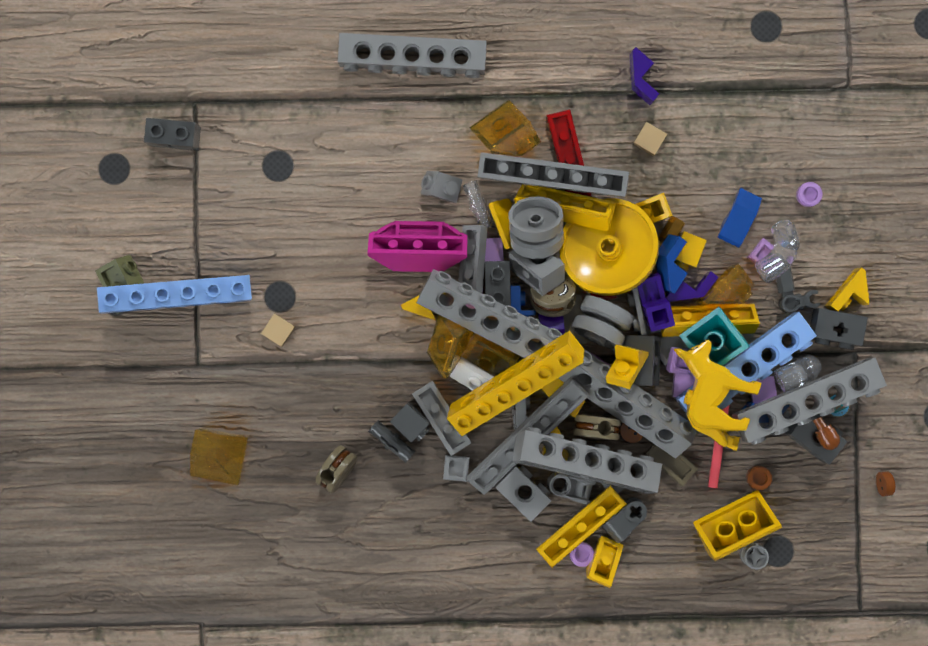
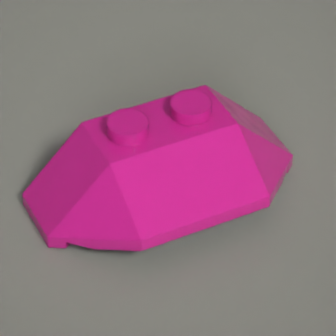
M394 221L381 227L376 232L369 233L368 256L392 271L432 272L433 269L445 271L467 258V235L463 232L460 233L456 228L445 222Z

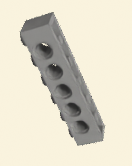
M339 33L338 64L340 67H344L345 71L356 72L358 68H364L372 73L392 70L394 74H407V71H417L416 74L429 76L431 72H438L444 77H454L456 73L465 74L467 78H479L480 75H485L487 41ZM361 49H368L370 55L366 59H360L357 56L358 52ZM391 50L395 53V56L391 60H384L382 58L383 52ZM409 52H417L419 58L414 62L408 61L406 55ZM434 53H440L444 58L441 62L434 63L430 60V57ZM459 54H464L467 56L468 61L465 64H458L454 58Z
M481 152L477 177L626 198L629 172Z
M435 269L432 270L416 302L523 358H526L562 335L557 329L548 328L540 324L537 319L527 317L519 313L514 307L505 306L497 302L492 296L482 294L474 290L469 284L460 283L452 279L446 272ZM443 293H449L453 297L448 298ZM466 304L473 305L475 309L468 308ZM488 316H494L498 320H491ZM510 327H516L520 331H513ZM537 338L542 342L537 343L534 342L532 339Z
M585 349L583 363L558 378L565 383L571 377L588 392L589 396L587 398L618 420H621V422L675 459L693 443L697 430L691 426L690 421L634 383L630 389L606 383V375L611 367Z
M866 358L735 412L732 416L733 419L739 420L744 417L750 418L747 430L739 431L743 442H751L752 445L765 441L766 435L771 433L780 435L789 431L788 426L795 423L801 426L811 422L812 416L831 414L835 412L834 407L841 404L843 407L853 405L858 402V397L865 395L868 398L880 393V388L887 386L876 358ZM854 377H857L860 382L856 390L851 386V381ZM832 386L837 390V395L834 399H830L828 396V390ZM811 395L814 399V405L808 409L805 405V400ZM786 405H789L792 410L788 418H784L782 415V409ZM765 414L769 418V423L765 428H762L759 425V418Z
M527 427L526 430L517 432L512 462L644 494L658 493L662 464L654 462V458L641 455L637 458L633 457L632 452L617 450V452L609 451V446L595 444V447L587 445L585 440L572 439V441L564 439V435L557 433L545 435L541 434L540 429ZM540 443L546 448L544 455L539 451ZM563 449H566L569 457L567 461L562 456ZM586 455H589L591 458L590 466L585 462ZM609 460L613 463L614 466L612 472L608 468ZM631 466H633L636 471L634 477L630 472Z

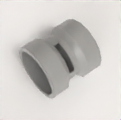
M753 542L740 548V559L751 569L759 570L767 565L769 560L768 552L758 543Z

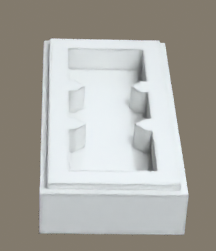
M461 357L450 375L451 378L470 390L476 389L494 377Z

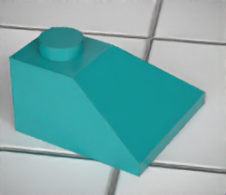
M720 307L714 309L679 335L688 348L700 344L705 339H709L712 342L709 358L711 361L722 366L750 346Z

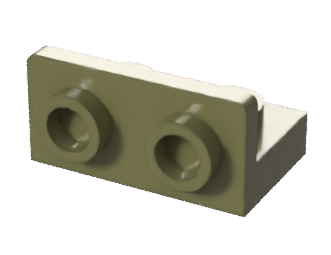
M131 255L114 259L95 270L103 287L144 284Z

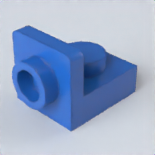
M510 286L511 306L527 317L535 316V310H521V306H525V291H521L520 286Z

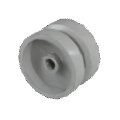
M540 196L528 197L519 200L511 207L508 213L510 244L517 254L526 258L540 259L554 255L561 249L564 243L563 211L557 202Z
M586 295L580 306L581 311L585 315L575 316L570 328L589 341L615 350V345H623L625 337L620 331H628L634 321L633 315L609 301Z

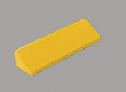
M525 184L521 185L515 196V203L528 197L540 196L550 198L562 208L563 222L608 231L616 206V202Z
M754 303L671 306L675 326L661 329L662 337L679 336L717 307L723 310L740 334L755 333L760 322Z
M610 485L536 548V550L553 568L627 503Z

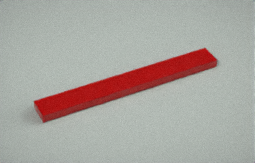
M571 110L547 115L546 118L557 162L584 166ZM565 190L566 192L592 197L591 193ZM590 293L591 296H595L606 301L617 298L616 295L601 296Z

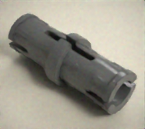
M379 420L368 431L385 445L384 448L386 450L390 449L405 463L416 452L399 438L400 435L398 433L394 434Z

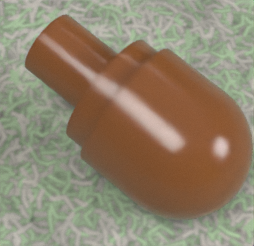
M822 416L814 419L813 422L818 429L815 432L821 446L826 450L836 449L840 444V437L831 424L826 425Z

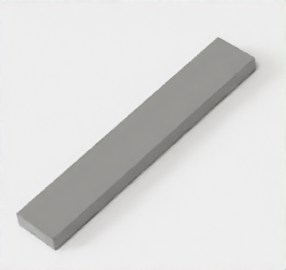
M570 377L466 477L467 481L485 495L518 464L512 462L517 432L526 430L527 427L540 429L541 434L548 435L589 396L588 392Z

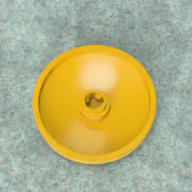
M605 198L604 200L616 202L608 231L566 223L563 228L564 243L559 253L560 259L565 265L566 273L576 285L596 295L614 296L633 290L647 279L657 262L659 240L655 226L644 210L623 199Z

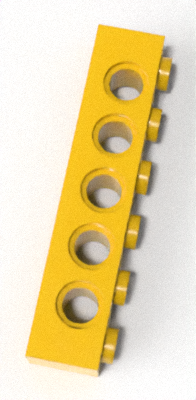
M569 330L451 403L447 420L461 436L467 434L581 365L584 358V348Z

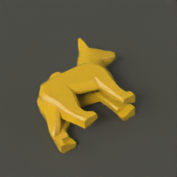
M705 339L687 351L675 348L676 354L684 360L688 369L695 377L692 390L688 389L684 398V404H687L686 415L691 426L700 433L711 437L719 445L737 451L740 437L730 436L727 434V431L747 430L750 418L733 419L717 406L722 403L730 390L758 395L761 383L741 380L724 366L711 361L709 354L712 342L709 339Z

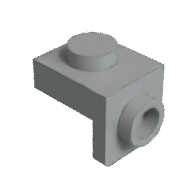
M427 171L421 182V194L457 203L462 179L439 171Z

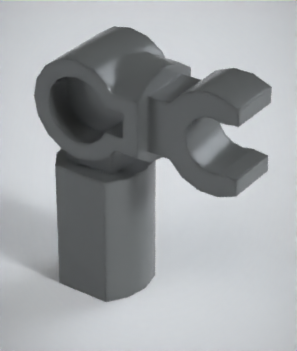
M791 266L774 269L778 293L782 295L778 305L782 312L792 313L803 310L804 306L811 309L821 306L820 303L813 304L810 302V296L818 294V290L807 291L803 296L800 293L793 294L795 286Z

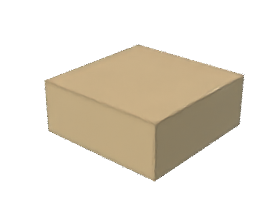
M646 122L633 144L654 156L667 134Z
M274 313L261 334L283 347L296 326Z

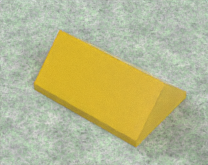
M759 490L693 522L708 555L715 561L782 528V525Z

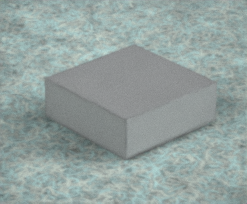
M445 455L443 480L467 482L466 477L468 476L470 457Z

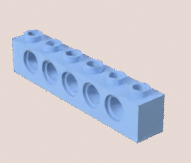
M250 275L97 287L100 314L252 300Z
M793 312L750 343L746 350L723 366L730 370L733 375L746 382L756 381L758 378L764 380L773 373L771 369L776 365L780 364L782 366L788 363L793 358L791 354L798 349L803 351L813 344L811 340L817 335L800 312ZM786 333L791 337V344L788 347H784L781 341ZM765 348H768L772 353L771 359L767 362L761 356ZM748 362L752 367V372L750 375L744 376L741 368L743 364ZM687 390L675 398L685 413H687V404H684V398ZM730 390L722 403L717 407L724 409L733 402L732 397L738 393L743 395L746 392Z

